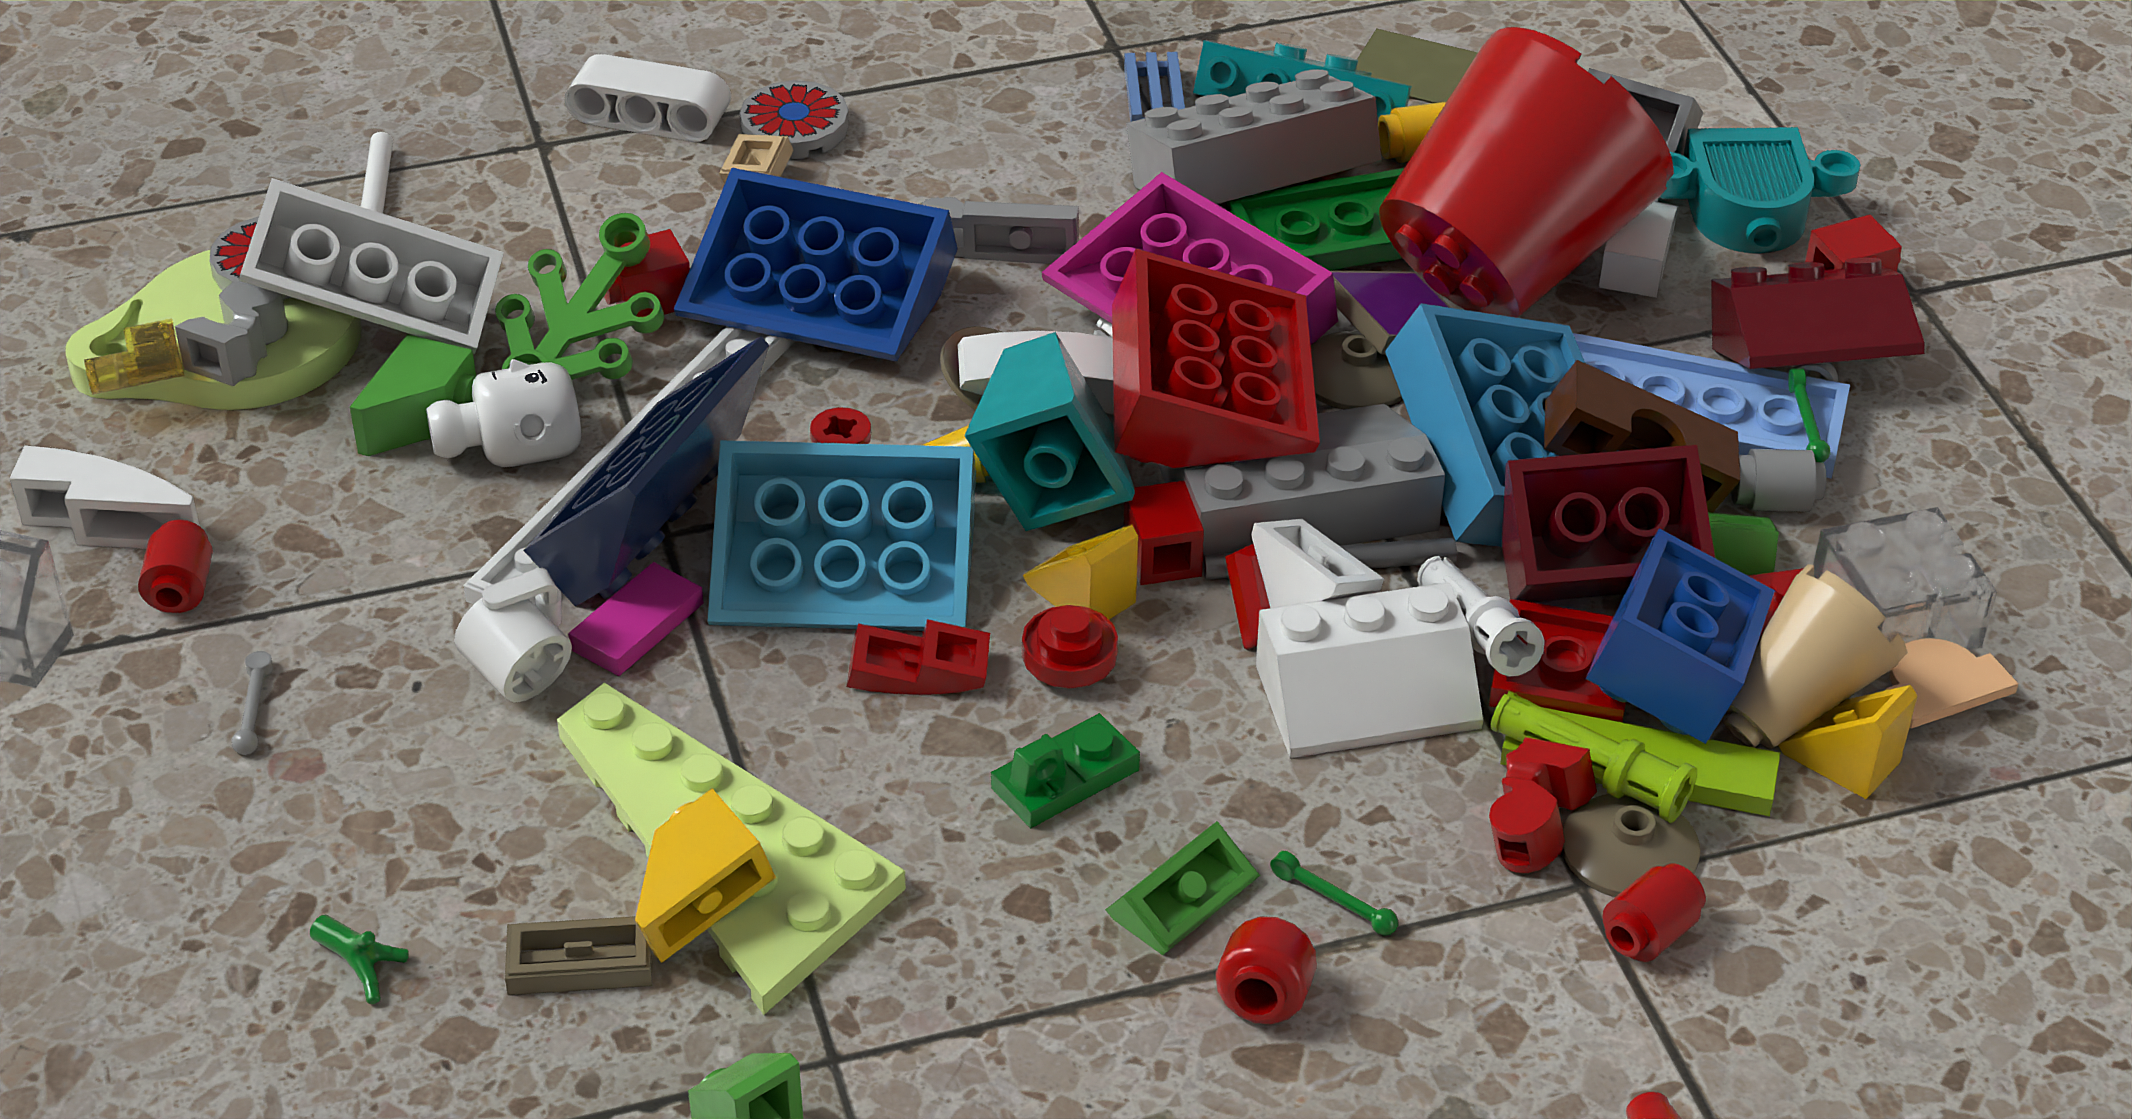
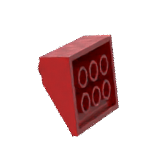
M1135 249L1112 303L1115 453L1127 455L1139 462H1153L1172 468L1316 452L1320 439L1306 295Z

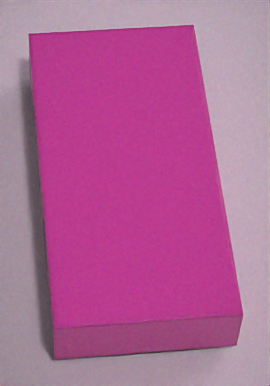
M652 562L568 633V638L572 645L571 651L620 676L704 604L702 587Z

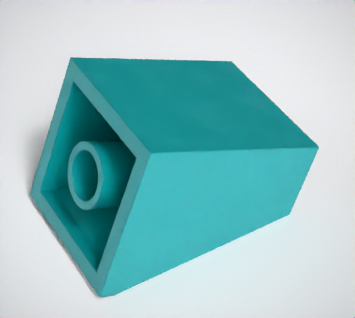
M1053 332L1003 349L964 436L1024 530H1033L1133 500L1135 489L1123 454L1115 453L1114 426L1057 333Z

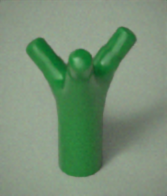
M326 914L319 916L310 928L312 940L341 956L352 967L361 983H363L368 1004H376L381 1000L374 964L378 961L406 963L409 958L408 949L376 942L373 932L366 931L360 934Z

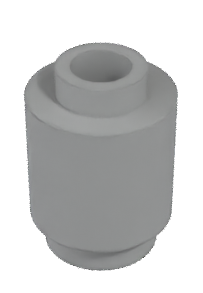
M1750 449L1748 455H1739L1740 481L1731 491L1734 504H1747V508L1750 511L1810 512L1814 500H1822L1824 498L1826 469L1824 463L1815 462L1812 450Z

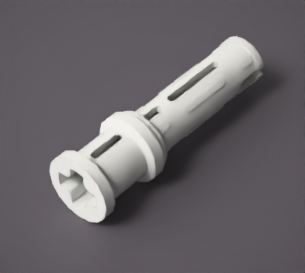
M1434 556L1421 565L1417 578L1419 586L1450 582L1469 625L1472 648L1477 652L1486 654L1488 662L1500 674L1509 677L1520 676L1530 671L1539 662L1544 652L1545 643L1542 631L1530 620L1521 618L1518 610L1507 599L1498 596L1489 597L1447 557H1444L1442 561L1439 556ZM1517 634L1520 635L1526 642H1528V645L1524 644L1517 637Z

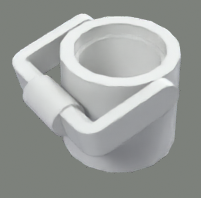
M544 568L534 569L489 585L483 590L482 598L468 610L456 629L454 642L457 650L509 701L514 703L522 702L539 695L558 678L570 659L572 650L570 639L558 628L562 620L561 591L556 587L548 571ZM535 596V605L528 598Z

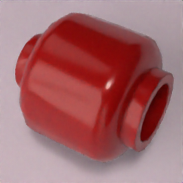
M1264 916L1247 920L1231 934L1216 970L1217 992L1225 1006L1238 1017L1255 1024L1273 1025L1289 1020L1302 1008L1317 969L1316 950L1308 935L1294 923L1279 917Z

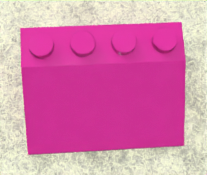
M1163 172L1158 174L1041 272L1043 281L1111 324L1112 303L1135 249L1306 295L1310 345L1338 322L1332 272Z

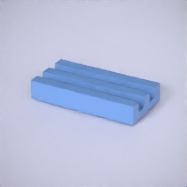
M1146 52L1145 61L1136 62L1135 53H1124V72L1130 122L1145 118L1142 117L1138 76H1147L1151 109L1163 107L1159 76H1167L1171 107L1178 110L1185 108L1178 52H1167V61H1157L1156 52Z

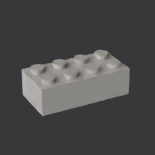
M1317 69L1300 72L1295 75L1296 81L1280 85L1275 82L1251 84L1246 87V93L1232 97L1222 94L1203 96L1195 101L1196 106L1180 110L1174 107L1151 109L1145 113L1144 119L1126 123L1134 187L1139 190L1142 189L1158 174L1163 172L1213 203L1218 204L1381 161L1375 96L1353 87L1351 82L1341 81L1328 75L1326 70Z

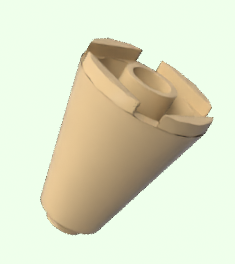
M1808 564L1795 576L1758 640L1745 683L1726 711L1729 716L1723 723L1730 733L1744 745L1755 748L1760 743L1767 748L1773 749L1896 667L1908 653L1905 642L1899 633L1890 642L1877 628L1886 617L1859 591L1828 570L1819 579L1814 578V565Z

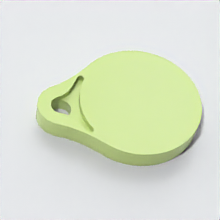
M210 250L190 256L167 268L127 302L75 332L66 344V359L75 387L79 392L93 398L163 400L216 410L252 409L294 399L316 389L335 376L349 362L358 347L362 330L361 318L293 297L283 300L288 323L287 332L276 342L265 345L267 357L261 358L258 361L255 376L245 378L235 386H231L184 370L175 326L188 319L205 317L224 324L219 294L223 290L219 288L212 276L209 261ZM162 327L165 341L168 343L170 354L172 355V365L165 371L140 376L139 372L122 375L121 380H118L114 363L118 362V366L134 363L136 358L141 357L135 342L137 334L147 329ZM136 366V367L121 369L120 371L135 369V368H138V367Z

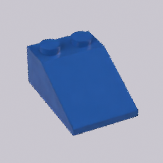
M1659 528L1604 635L1586 679L1598 685L1612 699L1620 702H1629L1659 718L1661 723L1671 731L1682 735H1690L1706 744L1745 683L1775 590Z

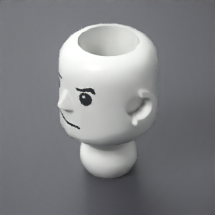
M513 359L508 369L485 372L475 377L472 384L473 402L457 404L450 400L436 401L426 409L434 453L444 458L456 457L468 447L481 445L486 459L492 464L501 467H513L568 456L577 450L581 443L580 416L571 377L564 367L552 362L528 365Z

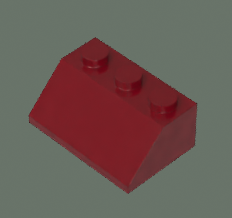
M1881 259L1845 260V269L1824 270L1823 263H1793L1788 265V273L1767 275V269L1763 267H1740L1731 269V278L1711 279L1712 349L1749 369L1925 354V342L1903 274L1881 266Z
M1697 445L1508 460L1506 463L1502 546L1510 599L1539 602L1625 594L1659 528L1715 558Z

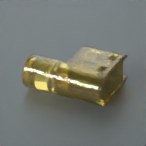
M172 318L124 328L127 351L84 359L92 395L185 376Z

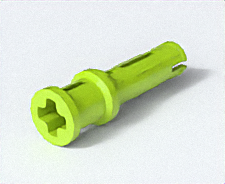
M1508 691V694H1504L1491 720V729L1493 731L1502 733L1520 742H1523L1524 738L1528 737L1590 749L1594 777L1602 780V787L1607 789L1609 795L1618 799L1624 795L1630 796L1659 810V817L1669 823L1674 822L1679 817L1696 783L1697 768L1695 766L1684 763L1678 767L1646 752L1645 744L1634 738L1631 740L1624 739L1621 743L1609 739L1568 718L1542 708L1512 691Z

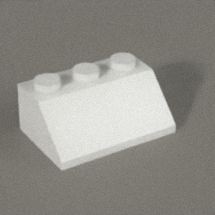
M1450 582L1259 610L1256 668L1290 758L1482 729L1483 715L1470 629Z

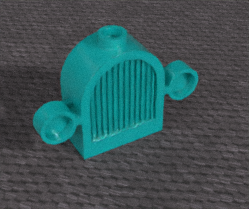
M1798 127L1692 128L1687 130L1684 154L1670 152L1674 174L1667 181V189L1660 197L1663 199H1688L1693 221L1697 229L1710 241L1738 252L1771 253L1792 246L1802 237L1811 197H1836L1852 192L1857 186L1861 164L1854 155L1841 150L1823 151L1816 156L1815 160H1809Z

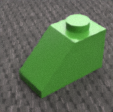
M407 334L350 406L358 454L371 456L431 439L426 409L431 404L441 400H450L457 404L473 402L472 384L476 377L472 349Z
M751 1053L727 1068H720L711 1072L700 1084L688 1090L691 1119H803L800 1066L797 1059L791 1053Z

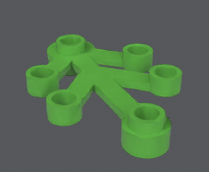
M619 213L604 221L599 230V240L604 253L569 303H567L563 282L567 277V270L560 254L552 249H543L530 257L528 271L534 284L539 288L549 331L535 349L529 331L535 322V314L528 299L520 294H510L503 297L496 305L495 314L502 329L507 334L511 355L505 360L502 369H508L513 359L528 365L552 362L564 367L568 371L571 380L597 372L607 379H619L631 370L633 360L626 343L618 338L604 339L593 350L562 357V355L571 343L630 326L639 333H651L662 325L664 312L660 301L654 294L648 292L637 293L627 302L594 311L624 267L640 263L650 248V238L643 221L638 216L631 213ZM633 242L626 247H621L625 243ZM545 266H555V268L549 273H539L540 270ZM643 309H653L652 313L646 317L636 316ZM523 310L519 317L514 319L507 318L511 312ZM612 354H621L620 359L614 363L604 362Z

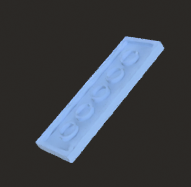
M1573 333L1586 364L1738 431L1739 455H1748L1750 449L1806 450L1809 444L1795 394L1789 391V373L1765 368L1749 369L1738 363ZM1806 376V391L1821 440H1824L1830 446V456L1822 463L1825 465L1826 478L1832 479L1850 384Z

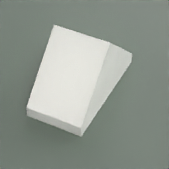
M1303 519L1254 523L1251 536L1270 608L1372 594L1381 590L1384 578Z

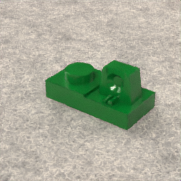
M1098 713L1052 738L1048 734H1044L1040 739L1023 748H1017L1014 751L1013 761L991 772V789L1031 829L1138 772L1140 769V751L1106 718Z

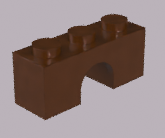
M1579 360L1575 361L1545 400L1544 449L1558 456L1697 445L1709 513H1713L1740 481L1738 431Z

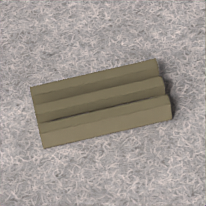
M636 916L507 924L505 963L507 995L652 986V950L635 920ZM633 943H635V945H625V946L593 947V946H602V945H618V944H633ZM564 948V949H561V950H545V951L522 952V950H538V949Z

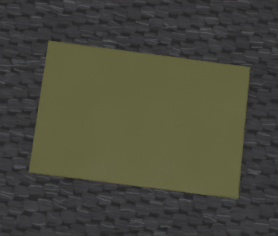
M1376 28L1357 58V70L1371 72V77L1411 85L1410 97L1433 103L1447 102L1478 52Z

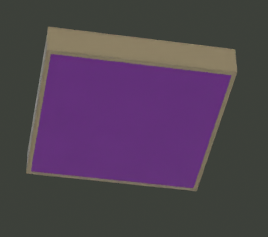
M1330 271L1333 273L1337 309L1380 354H1386V349L1421 303L1451 308L1417 272Z

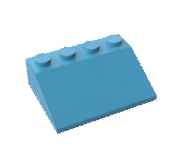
M1421 303L1386 349L1385 353L1411 423L1426 434L1445 473L1442 506L1455 541L1503 547L1502 532L1506 463L1508 460L1558 456L1544 449L1545 400L1576 360L1583 363L1585 361L1568 325Z

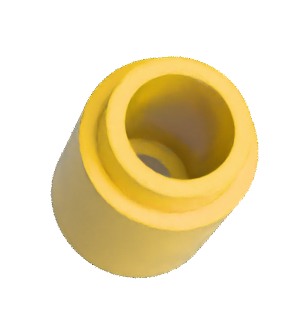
M1446 102L1393 108L1390 114L1381 115L1378 119L1380 151L1384 159L1395 158L1398 163L1409 162Z

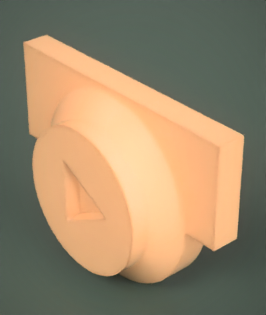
M1924 638L1905 644L1908 653L1896 667L1889 671L1892 686L1886 688V690L1907 685L1913 687L1917 694V700L1910 723V728L1912 729L2015 694L2018 682L1991 653L1976 657L1969 650L1956 643L1942 639Z

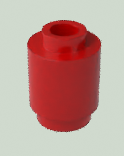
M171 520L164 523L150 536L138 581L139 594L148 605L167 613H183L194 609L200 604L204 596L213 555L211 543L203 528L191 521Z
M1670 863L1665 866L1650 868L1605 906L1602 916L1609 943L1620 954L1641 962L1654 960L1699 921L1701 909L1706 902V895L1701 882L1689 869L1679 864Z

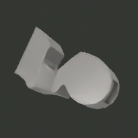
M239 280L228 285L219 294L224 324L205 317L188 319L175 326L184 370L231 386H235L245 378L256 375L258 361L261 358L267 357L265 345L282 338L288 328L282 294Z

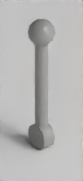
M265 651L253 652L245 659L250 681L241 729L232 738L233 749L241 755L252 754L259 744L254 729L264 677L273 671L271 655Z

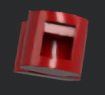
M1525 737L1522 744L1516 750L1506 755L1507 772L1506 777L1502 779L1504 795L1496 799L1489 812L1498 860L1506 869L1516 873L1539 871L1557 858L1565 842L1559 807L1574 810L1587 804L1597 793L1590 749Z

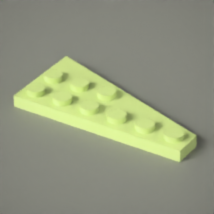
M606 683L600 685L557 719L559 738L595 787L603 788L616 806L617 817L628 832L633 830L645 845L648 858L654 831L667 822L679 807L686 803L694 802L712 788L760 842L776 878L709 927L707 931L718 944L720 957L731 972L737 971L751 989V999L763 1015L906 889L905 870Z

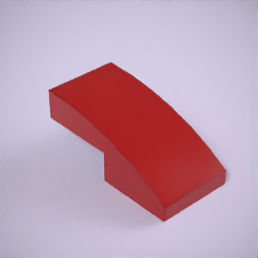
M927 619L922 637L858 623L852 643L846 687L872 692L907 695L948 694L983 688L987 675L991 633Z

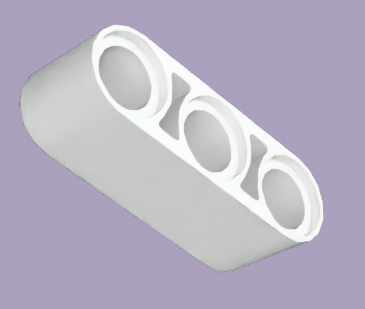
M596 54L587 59L565 92L564 102L567 110L573 117L589 125L690 142H701L708 139L730 103L731 92L729 86L721 77L708 71L606 54Z

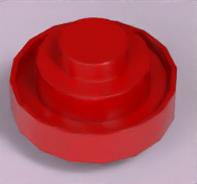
M1075 605L1051 607L1034 615L1024 627L1022 658L1025 667L1037 680L1051 686L1063 688L1090 686L1106 678L1116 665L1118 635L1114 624L1098 611Z

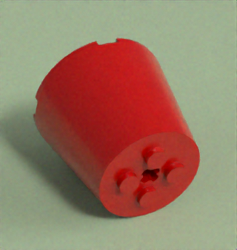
M1506 27L1499 29L1483 44L1379 208L1380 221L1390 242L1410 267L1435 292L1446 297L1464 310L1515 318L1522 315L1658 199L1667 189L1666 183L1674 174L1672 157L1659 129L1643 107L1618 81L1610 76L1603 84L1577 64L1582 53L1549 35L1527 28Z

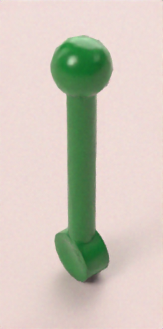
M1790 369L1788 387L1790 393L1795 394L1809 444L1806 450L1813 451L1815 462H1825L1830 456V446L1827 442L1821 440L1806 391L1804 369Z
M1280 851L1270 862V867L1278 878L1284 881H1290L1293 878L1370 921L1373 930L1377 934L1387 936L1396 931L1399 920L1394 911L1387 908L1377 910L1301 867L1299 860L1292 853Z

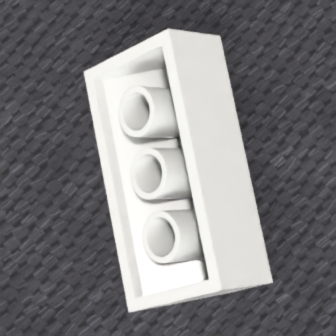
M272 178L239 281L418 337L472 349L473 354H475L504 252Z

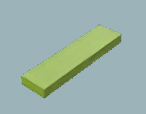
M1545 708L1619 743L1624 739L1631 740L1634 738L1645 744L1646 752L1678 767L1684 763L1695 766L1697 768V778L1688 801L1770 817L1780 752L1711 739L1705 744L1690 735ZM1505 735L1501 753V765L1507 766V753L1516 750L1522 742ZM1595 777V783L1602 784V780Z

